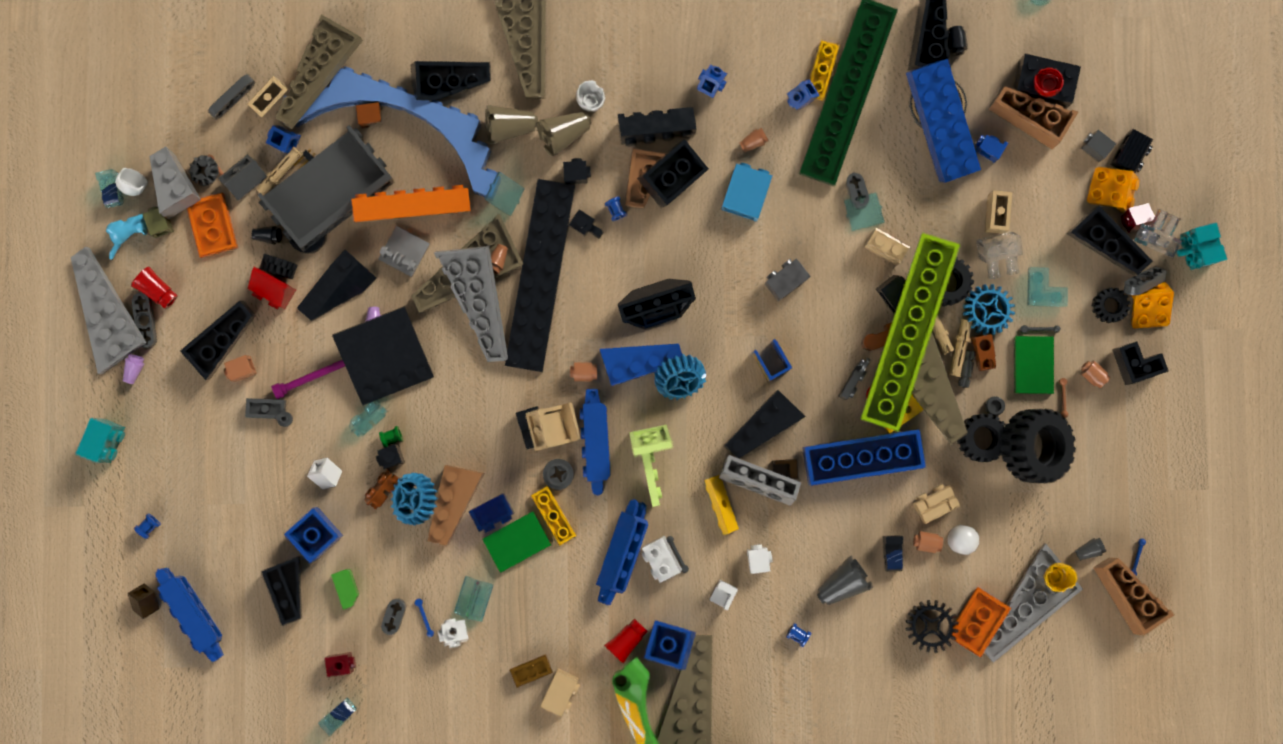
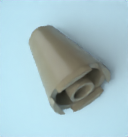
M493 105L486 106L485 124L486 129L491 134L487 135L490 144L535 131L538 117L534 116L533 112Z
M578 112L542 119L536 123L540 140L543 139L546 143L544 145L545 150L549 155L555 156L590 129L591 119L588 114Z

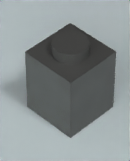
M1097 130L1093 134L1090 132L1083 140L1085 144L1081 149L1100 162L1107 157L1116 143L1100 130Z

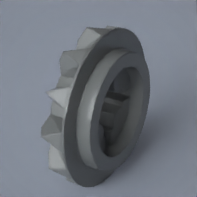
M200 155L189 164L190 171L188 173L191 175V180L197 185L208 186L216 180L219 171L218 165L210 156ZM200 166L206 167V169L204 170L205 175L199 174V172L201 171Z
M563 459L551 460L543 470L545 483L550 488L556 490L568 487L574 477L572 466ZM555 466L557 467V469H559V471L566 470V472L561 476L562 482H560V480L557 477H550L556 473Z

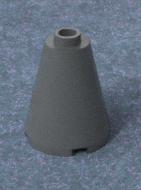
M851 555L818 588L819 593L817 596L823 604L831 605L869 591L873 588L871 581L867 583L866 577L868 575L856 559L853 560Z

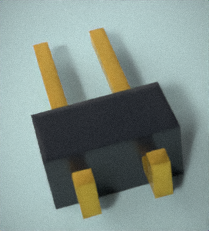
M309 149V151L305 150L302 153L303 156L294 164V166H296L305 157L307 161L298 168L300 169L308 161L313 159L316 154L313 153V155H311L309 153L311 149Z

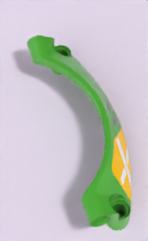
M635 657L621 670L613 674L612 684L622 715L636 743L659 744L651 729L646 710V690L650 673L640 660ZM623 675L627 681L620 685L616 682V677Z

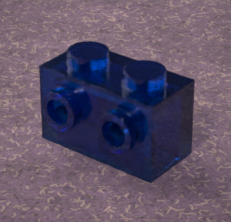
M505 493L468 511L478 531L484 530L485 533L495 529L494 524L500 521L504 524L512 520L511 515L515 514Z

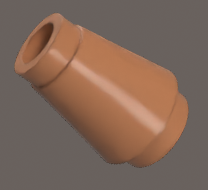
M760 128L758 130L755 129L739 143L743 151L747 152L764 146L769 140L763 129Z
M497 244V247L490 255L493 273L495 274L503 271L508 250L504 245Z

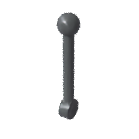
M1023 325L1020 327L1022 333L1027 331H1054L1058 333L1061 330L1058 325L1054 327H1028Z
M668 536L666 540L675 552L682 566V572L687 573L689 568L684 564L673 542L674 538Z

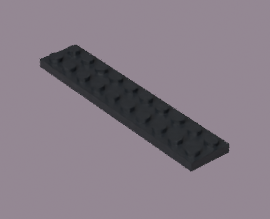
M542 179L537 180L523 259L524 265H522L507 350L508 359L505 361V366L543 372L575 185Z

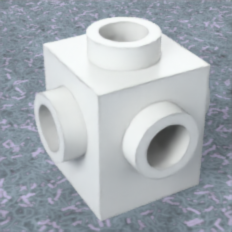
M455 618L445 620L444 624H441V630H438L439 641L444 642V646L449 645V648L461 646L460 643L468 641L465 620L456 621Z

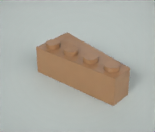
M1005 86L997 94L989 107L990 111L1051 149H1054L1062 141L1078 114V111L1064 109L1063 106L1058 104L1052 105L1043 99L1029 97L1026 93Z
M450 465L444 466L438 499L436 501L437 507L434 510L428 542L442 545L450 544L485 473Z
M1107 558L1093 567L1133 634L1146 635L1175 615L1163 605V602L1158 597H1155L1149 591V588L1144 583H1141L1136 578V575L1119 558Z

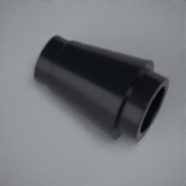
M276 226L253 229L251 236L253 240L275 245L281 242L282 231Z

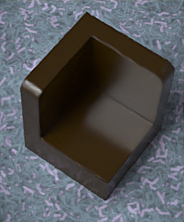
M797 459L772 461L773 472L791 479H798Z
M145 583L127 593L132 610L142 619L160 609L155 591Z

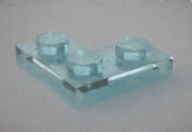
M1029 267L1027 306L1067 307L1068 287H1049V268Z

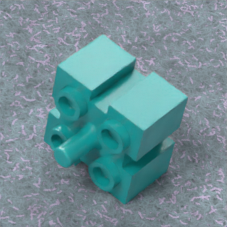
M1217 222L1180 234V243L1183 248L1177 250L1178 257L1187 255L1185 260L1190 270L1228 260L1224 245H1221L1219 239L1221 235Z

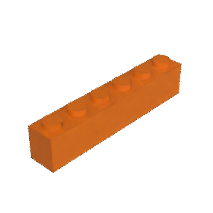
M453 185L452 189L444 190V186L433 187V191L425 192V188L413 189L414 193L407 194L405 190L394 191V195H386V192H376L374 197H367V194H355V198L351 199L354 222L470 211L468 188H463V185Z

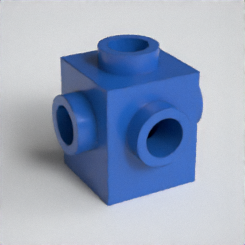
M710 64L707 70H702L698 78L700 83L697 90L714 98L718 91L722 92L727 83L724 80L727 73L722 71L721 68Z

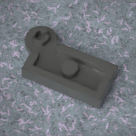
M870 358L861 359L856 364L839 397L847 400L849 397L853 398L858 389L855 387L858 380L862 381L867 373L865 369L871 360Z
M246 398L245 418L277 419L278 424L283 427H288L293 422V416L286 412L287 400Z

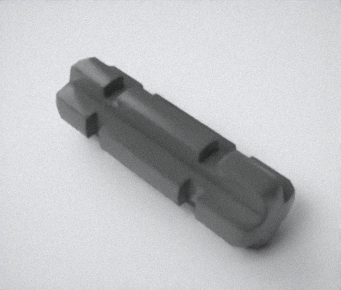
M966 350L961 378H959L958 382L960 387L968 388L970 386L969 377L972 375L974 365L972 361L975 360L976 355L974 351Z

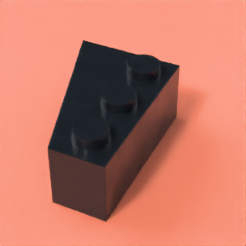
M300 556L261 571L282 626L302 618Z

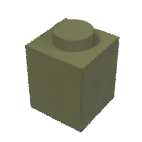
M158 206L149 208L148 212L143 214L151 236L158 238L174 232L170 219L165 218L159 213Z

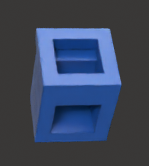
M806 80L787 93L789 97L787 102L792 108L798 110L807 106L820 95L811 80Z
M273 125L268 131L266 143L284 153H289L293 147H297L301 135L295 134L282 126Z
M981 135L975 144L978 146L975 151L995 163L1001 157L1008 142L1000 143V140L993 135Z

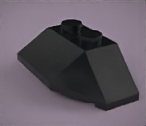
M666 279L632 290L617 305L623 323L647 329L681 318L691 303L696 300L691 281Z

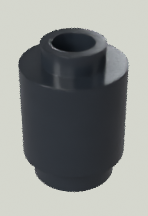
M963 26L950 27L948 29L949 38H947L948 49L954 56L963 55L964 51L968 49L966 31L963 30Z

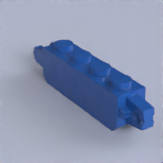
M587 389L585 404H583V408H579L580 420H584V427L581 428V439H585V447H582V458H586V466H583V478L587 477V481H591L594 495L599 496L603 492V480H607L611 476L607 407L600 403L598 389Z
M635 499L631 500L627 505L626 511H621L596 585L600 586L597 601L603 604L611 605L616 592L622 594L626 591L648 528V521L644 519L647 505L644 502L638 503Z
M167 567L157 569L155 576L161 585L158 587L159 596L162 601L167 602L169 605L170 614L178 619L181 624V631L188 635L191 640L192 648L199 653L203 652L211 662L224 656L219 645L222 633L186 577H175Z

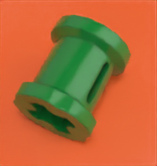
M398 426L387 432H379L384 448L398 441L400 443L403 442Z

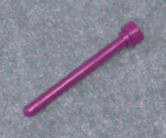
M340 360L286 384L276 383L271 386L277 400L285 397L289 390L343 368L345 364L343 360Z

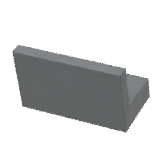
M247 154L218 179L237 200H240L267 176L257 162Z

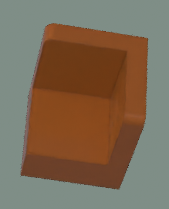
M379 102L356 105L358 124L361 128H368L370 123L381 122L380 111H382V107Z

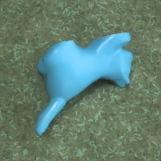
M143 214L130 217L126 222L118 220L107 225L106 232L114 243L109 253V259L112 260L121 245L134 233L148 234Z

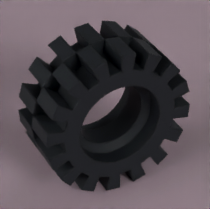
M264 254L259 269L293 280L297 264Z
M1113 287L1098 292L1097 296L1093 298L1094 303H1092V307H1094L1092 311L1097 314L1095 317L1097 319L1100 318L1102 322L1106 321V323H1114L1124 319L1123 317L1128 315L1127 311H1130L1131 308L1128 307L1131 304L1130 301H1127L1128 295H1124L1125 292L1123 290L1119 291V288L1113 289ZM1108 298L1116 300L1118 308L1114 313H1110L1105 309L1104 304Z

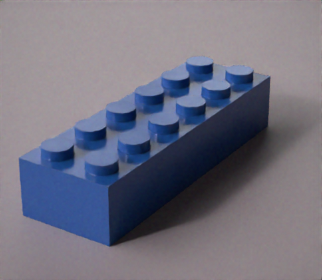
M948 59L906 72L938 181L946 183L980 171L981 167Z
M920 429L802 447L807 482L810 486L926 468Z

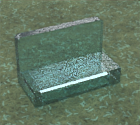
M465 576L454 613L466 619L482 622L494 584Z

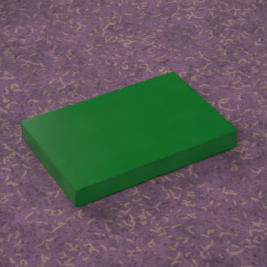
M1014 336V394H1054V337Z
M534 511L482 539L500 573L551 546Z

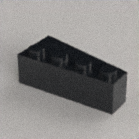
M920 0L908 65L909 71L940 60L948 59L949 61L950 50L948 49L947 40L949 34L946 20H948L946 0Z
M693 107L669 109L667 113L655 110L648 113V115L634 112L629 117H625L624 113L617 114L621 145L625 144L626 147L635 146L637 142H644L645 144L654 143L657 139L669 141L673 140L676 136L689 138L696 134L697 130Z
M1100 206L1094 207L1066 233L1132 275H1139L1153 262Z
M238 301L182 348L180 352L205 380H209L253 321L256 314L244 301Z
M776 390L723 446L734 457L739 459L806 416L779 390Z

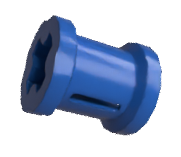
M615 197L605 202V206L608 207L612 215V221H617L627 215V211L623 210L620 203V197Z
M147 514L143 522L139 526L136 525L134 527V530L144 539H148L149 534L155 527L161 525L151 514Z
M793 623L786 638L793 639L803 648L810 638L811 632H806Z

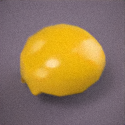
M1054 563L1046 569L1044 580L1045 584L1052 591L1063 593L1065 590L1075 587L1077 575L1071 566L1064 563Z

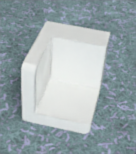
M324 458L313 462L307 477L321 489L336 487L342 470L331 460Z
M719 579L710 597V601L728 610L738 589Z

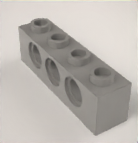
M730 455L724 461L719 476L721 480L790 506L796 500L801 485L799 481Z

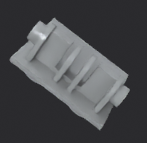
M396 226L386 246L381 248L379 252L381 255L378 259L412 277L430 243Z

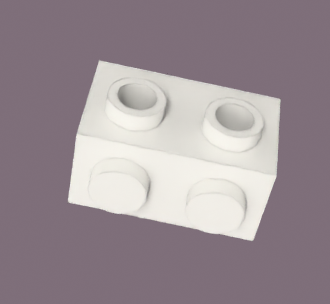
M665 536L642 548L643 552L641 554L645 562H649L652 567L650 569L652 576L655 580L658 579L660 583L682 571Z

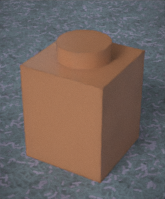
M244 355L224 363V374L232 382H237L257 374L251 356Z

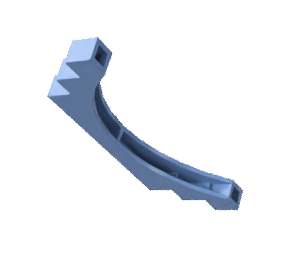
M346 66L337 72L330 86L327 85L295 125L300 127L323 113L342 107L379 102L381 106L398 109L414 115L439 131L458 152L466 167L475 194L493 200L501 180L496 171L488 168L486 171L484 170L491 150L487 147L488 144L482 141L475 143L482 125L478 116L472 113L465 115L460 113V109L450 106V108L444 107L443 103L437 100H432V102L416 100L415 94L407 93L408 90L397 86V88H393L384 80L377 82L372 80L370 75L361 73V75L356 74L353 69Z

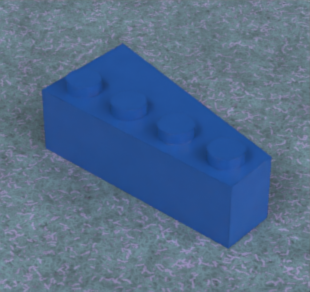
M679 343L600 349L611 386L657 372V367L662 366V362L668 361V358L673 359L675 355L677 357L682 355Z

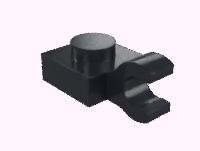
M580 209L569 224L571 228L584 236L589 232L600 239L603 234V230L593 225L595 219Z

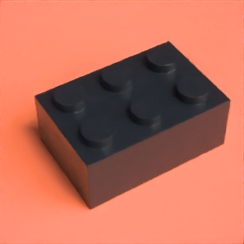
M1024 54L1019 60L1013 89L1026 93L1029 97L1043 99L1052 105L1058 104L1063 106V108H1068L1074 101L1081 66ZM1054 68L1062 74L1064 85L1059 93L1052 97H1044L1035 90L1034 77L1040 69Z
M684 139L637 179L657 204L663 208L670 204L709 168Z

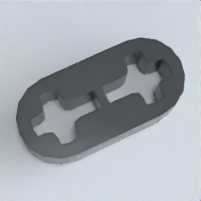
M852 173L847 177L846 181L848 194L852 205L856 209H864L868 205L869 194L862 175ZM852 179H855V181H859L857 185L858 189L855 188V185L853 183L850 184L852 182ZM857 193L860 194V197L862 199L865 198L863 203H860V201H856L858 198Z
M401 598L393 599L387 606L381 625L382 631L387 635L395 634L401 626L406 611V603ZM399 602L402 610H398L396 615H393L395 608L392 605ZM392 618H395L393 625L396 626V628L391 629V631H389L388 626H386V623H389Z

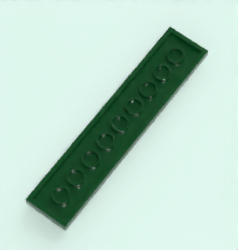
M873 0L860 1L799 172L800 175L835 187L898 9Z

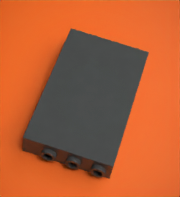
M350 125L347 126L348 132L283 182L264 196L261 193L258 194L261 199L259 204L265 211L268 209L273 214L271 219L277 226L281 224L284 227V235L289 241L293 239L303 252L353 214L351 199L355 198V194H367V197H374V193L382 192L394 183L393 178L385 169L387 165L380 157L377 159L373 155L375 151L369 143L364 144L361 140L363 138L362 134L357 128L353 130Z

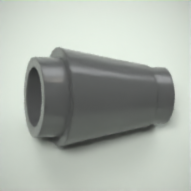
M1093 538L1076 549L1075 552L1081 561L1083 559L1103 556L1102 553H1105L1106 549L1100 538Z

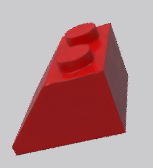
M253 267L247 288L252 291L251 295L259 300L265 298L269 301L268 305L277 310L279 307L286 309L296 289L261 269Z

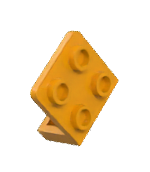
M1096 167L1087 202L1094 205L1115 207L1124 214L1128 208L1134 206L1135 198L1133 196L1135 190L1137 191L1140 181L1133 171Z
M1166 282L1140 295H1131L1134 299L1131 326L1133 328L1165 327L1170 324L1174 291Z

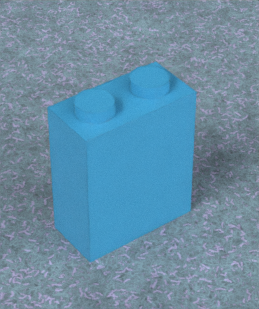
M746 163L736 164L721 210L757 222L773 175H770L769 171L764 169H752Z

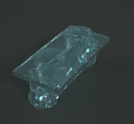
M378 400L369 403L361 415H356L351 419L349 424L351 432L355 430L354 433L358 437L364 436L373 427L369 423L370 420L377 424L386 416L388 411L383 406L381 407Z

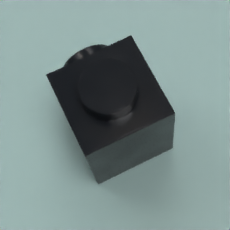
M581 158L571 159V162H563L564 182L566 184L588 183L587 178L591 177V168L587 166L586 161H582Z
M394 444L377 451L376 459L378 465L382 466L383 469H389L405 463L399 444Z

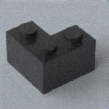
M1137 341L1112 349L1125 385L1135 384L1169 371L1162 353L1143 358Z

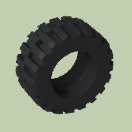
M1026 409L1017 412L1015 416L1009 419V423L1003 429L1005 432L1001 436L1003 442L1000 445L1001 451H1003L1002 459L1007 463L1006 467L1009 472H1012L1011 474L1016 479L1029 483H1053L1064 477L1065 473L1071 468L1070 464L1074 462L1075 457H1073V454L1076 452V447H1074L1076 440L1075 436L1072 435L1073 429L1068 425L1066 418L1052 409ZM1037 433H1039L1042 442V451L1039 459L1036 456L1034 447Z

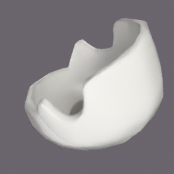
M584 81L579 85L576 92L578 105L588 112L599 110L605 101L603 88H600L595 81Z
M123 168L115 181L117 188L129 196L140 195L148 183L141 173L129 168Z
M957 525L950 530L947 536L948 545L951 550L962 555H969L975 552L979 545L978 532L969 526Z

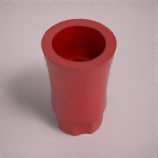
M150 266L144 268L131 284V287L142 292L156 304H160L164 309L169 308L178 297L172 291V288L160 279Z
M633 619L629 626L626 625L604 646L624 664L630 653L642 640L641 637L648 631L636 619Z

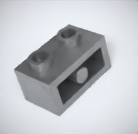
M797 258L794 261L789 259L781 265L783 268L778 273L773 271L766 277L768 280L765 282V285L778 302L811 277Z

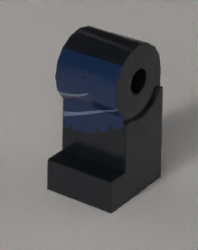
M901 535L883 536V558L886 572L903 570V536Z

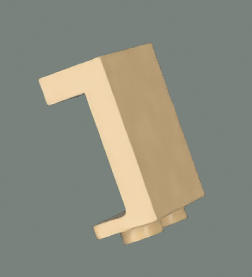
M571 402L525 413L535 451L581 439Z

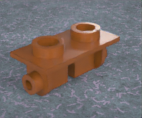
M389 469L386 472H382L377 478L376 485L373 488H369L366 492V498L364 499L366 504H370L374 509L381 507L388 498V495L383 493L384 490L392 493L391 491L395 489L394 484L398 483L399 477L395 474L392 476Z

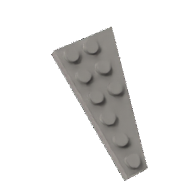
M489 246L434 252L436 258H439L443 266L444 274H447L451 282L450 287L463 313H466L470 321L471 329H474L478 337V343L487 361H506L508 355Z
M84 247L71 257L97 373L103 374L125 359L129 354L145 345L146 341L91 249Z
M1045 543L1007 601L1006 605L1012 609L984 652L992 662H995L1083 590L1077 581L1074 588H1069L1063 593L1052 591L1045 584L1044 573L1046 569L1054 563H1061Z

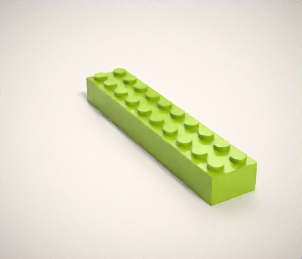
M925 233L920 235L860 418L861 420L895 431L900 430L960 244Z

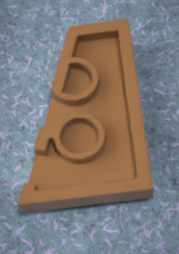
M632 149L624 206L642 209L645 207L650 194L637 178L664 156V153Z

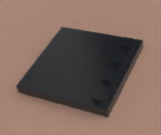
M405 306L332 334L362 406L434 378L433 371Z

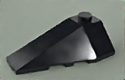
M415 61L411 64V84L416 100H438L491 81L490 62Z
M344 250L329 266L297 309L310 321H313L338 305L365 292L377 277L352 254Z

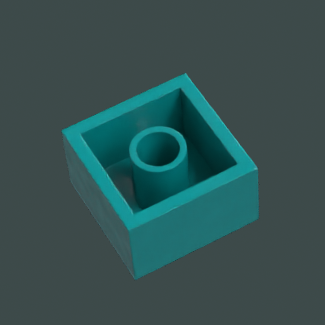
M90 418L76 455L96 463H111L117 456L118 450L116 449L118 444L124 439L125 427L106 419Z

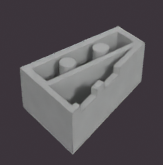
M164 147L149 156L158 209L161 215L170 219L201 200L176 155L170 149Z

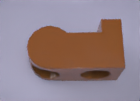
M891 323L883 326L885 330L883 332L866 335L862 339V347L866 351H874L883 347Z
M992 334L971 336L978 370L995 369L996 355Z

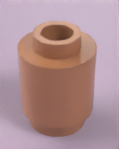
M1094 360L1092 362L1087 361L1081 367V375L1094 387L1102 388L1110 380L1108 372Z
M574 362V366H570V378H574V382H592V380H597V364H592V362Z
M919 531L918 535L915 534L913 546H916L918 551L941 552L943 537H940L938 534Z

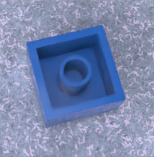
M318 507L312 508L284 534L309 563L315 562L343 537V534Z
M655 620L644 658L686 670L696 632Z

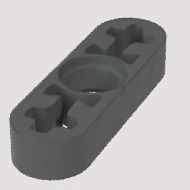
M248 74L242 76L209 107L208 113L215 120L221 118L254 87L255 81Z
M1152 267L1126 280L1124 292L1128 295H1140L1165 282L1166 269Z
M137 293L132 298L134 323L143 338H146V334L148 337H151L148 344L146 343L141 347L152 348L157 343L152 300L143 293ZM141 297L142 299L146 300V302L143 303V309L148 310V312H139V310L143 311L142 305L138 304V301L141 300ZM144 315L149 318V323L146 326L140 324V318ZM141 329H150V331L141 332Z

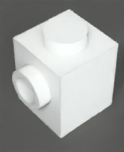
M762 544L751 545V549H747L750 573L769 572V563L773 562L771 551H768L766 547H762Z

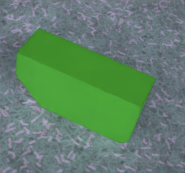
M345 569L331 574L343 610L354 606L359 596V591L352 571Z

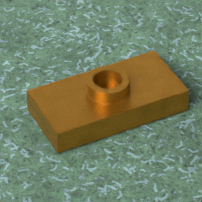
M546 654L510 669L516 688L553 673Z

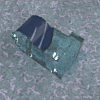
M113 169L95 173L106 208L121 206L124 202L123 194L115 183L119 173Z
M347 697L318 724L330 736L358 708Z

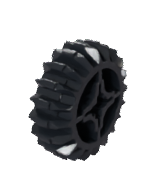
M927 600L926 607L920 602V610L914 606L913 610L916 614L914 615L911 612L908 614L910 617H913V620H906V623L912 624V627H907L906 631L912 630L913 634L908 635V638L910 639L914 636L916 638L912 644L916 645L919 641L921 643L919 649L922 650L925 645L927 646L926 652L928 653L930 652V647H934V652L937 653V646H940L942 651L945 650L944 643L949 647L952 646L951 642L948 641L949 638L952 640L957 639L952 635V632L959 633L958 629H953V626L959 625L957 621L952 622V619L957 617L956 614L951 616L948 614L952 611V608L950 607L945 611V603H942L941 607H937L938 600L934 601V606H931L930 600ZM936 610L941 614L936 619H930L923 612ZM918 616L925 624V629L919 635L916 631ZM945 618L949 625L946 636L939 627ZM940 619L937 623L938 626H936L940 634L934 630L928 631L925 634L928 627L927 623L929 621L933 623ZM933 633L937 635L941 639V641L937 643H929L924 641L923 639L928 634Z

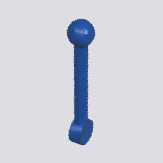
M1139 539L1138 541L1139 547L1131 570L1136 576V568L1142 548L1146 544L1145 539Z
M417 599L415 605L419 607L427 629L426 634L428 637H433L434 632L430 629L422 606L423 600Z

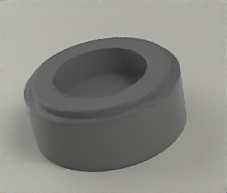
M990 397L985 402V410L988 414H992V416L1000 415L1005 410V403L1000 397Z

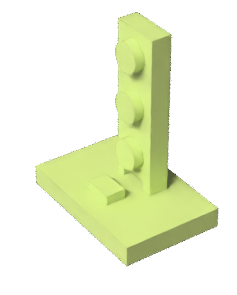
M667 424L629 432L634 456L642 454L652 507L659 506V499L662 498L661 488H656L655 481L659 480L657 469L652 468V463L655 462L653 452L673 448Z

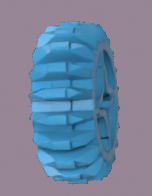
M984 284L982 289L979 286L976 287L975 292L971 291L969 293L970 297L965 298V301L969 304L963 305L964 309H968V311L963 312V316L968 315L969 318L966 320L968 322L973 321L971 329L977 327L976 333H980L983 329V335H987L989 332L995 335L996 331L998 333L1003 332L1002 327L1005 329L1009 327L1007 322L1011 323L1013 321L1009 317V315H1015V312L1010 310V308L1015 307V304H1009V301L1013 298H1006L1005 296L1008 294V291L1001 293V286L995 290L994 284H991L989 289ZM982 295L992 296L987 303L977 301ZM998 300L1002 305L1003 312L997 307ZM988 306H990V310H992V312L989 314L986 312L987 310H985V308ZM975 307L980 312V319L975 314ZM990 317L1000 318L999 322L995 325L985 324Z
M684 354L681 357L675 355V358H668L667 362H662V366L657 367L654 382L658 392L664 398L668 397L670 400L675 398L678 401L682 397L685 399L686 396H692L694 392L698 393V389L703 388V383L706 382V371L703 363L697 357H692L691 354L687 357Z
M409 473L403 475V478H398V483L394 484L395 490L391 491L393 498L390 499L393 501L391 508L394 509L393 514L397 516V520L402 521L404 524L418 525L430 519L429 515L434 514L432 509L437 507L434 503L438 499L435 497L437 490L433 489L435 484L431 482V478L420 473Z

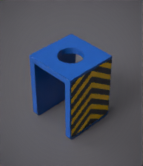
M776 339L772 340L771 344L786 368L779 373L771 376L757 350L752 352L768 382L792 369Z

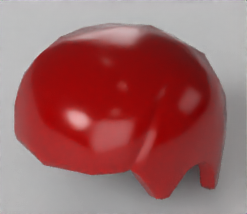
M1054 68L1040 69L1034 77L1035 90L1044 97L1056 95L1064 85L1062 74Z

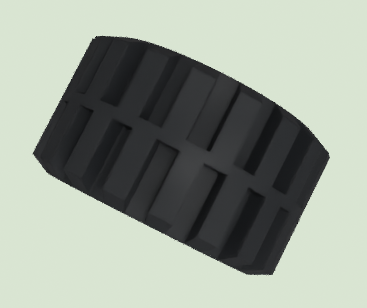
M956 257L951 271L957 279V287L953 292L945 291L941 302L942 306H951L963 301L973 289L971 287L974 284V280L971 279L974 276L973 271L969 272L968 269L971 267L965 265L964 260H957L958 257Z
M978 414L964 420V424L968 433L957 441V444L961 446L959 447L960 451H963L964 456L971 458L970 460L992 462V460L999 459V456L1003 455L1000 445L1003 442L1001 436L1005 432L1003 429L1006 424L1000 421L999 417L992 416V414ZM979 427L988 428L992 434V443L984 450L978 448L974 442V433Z

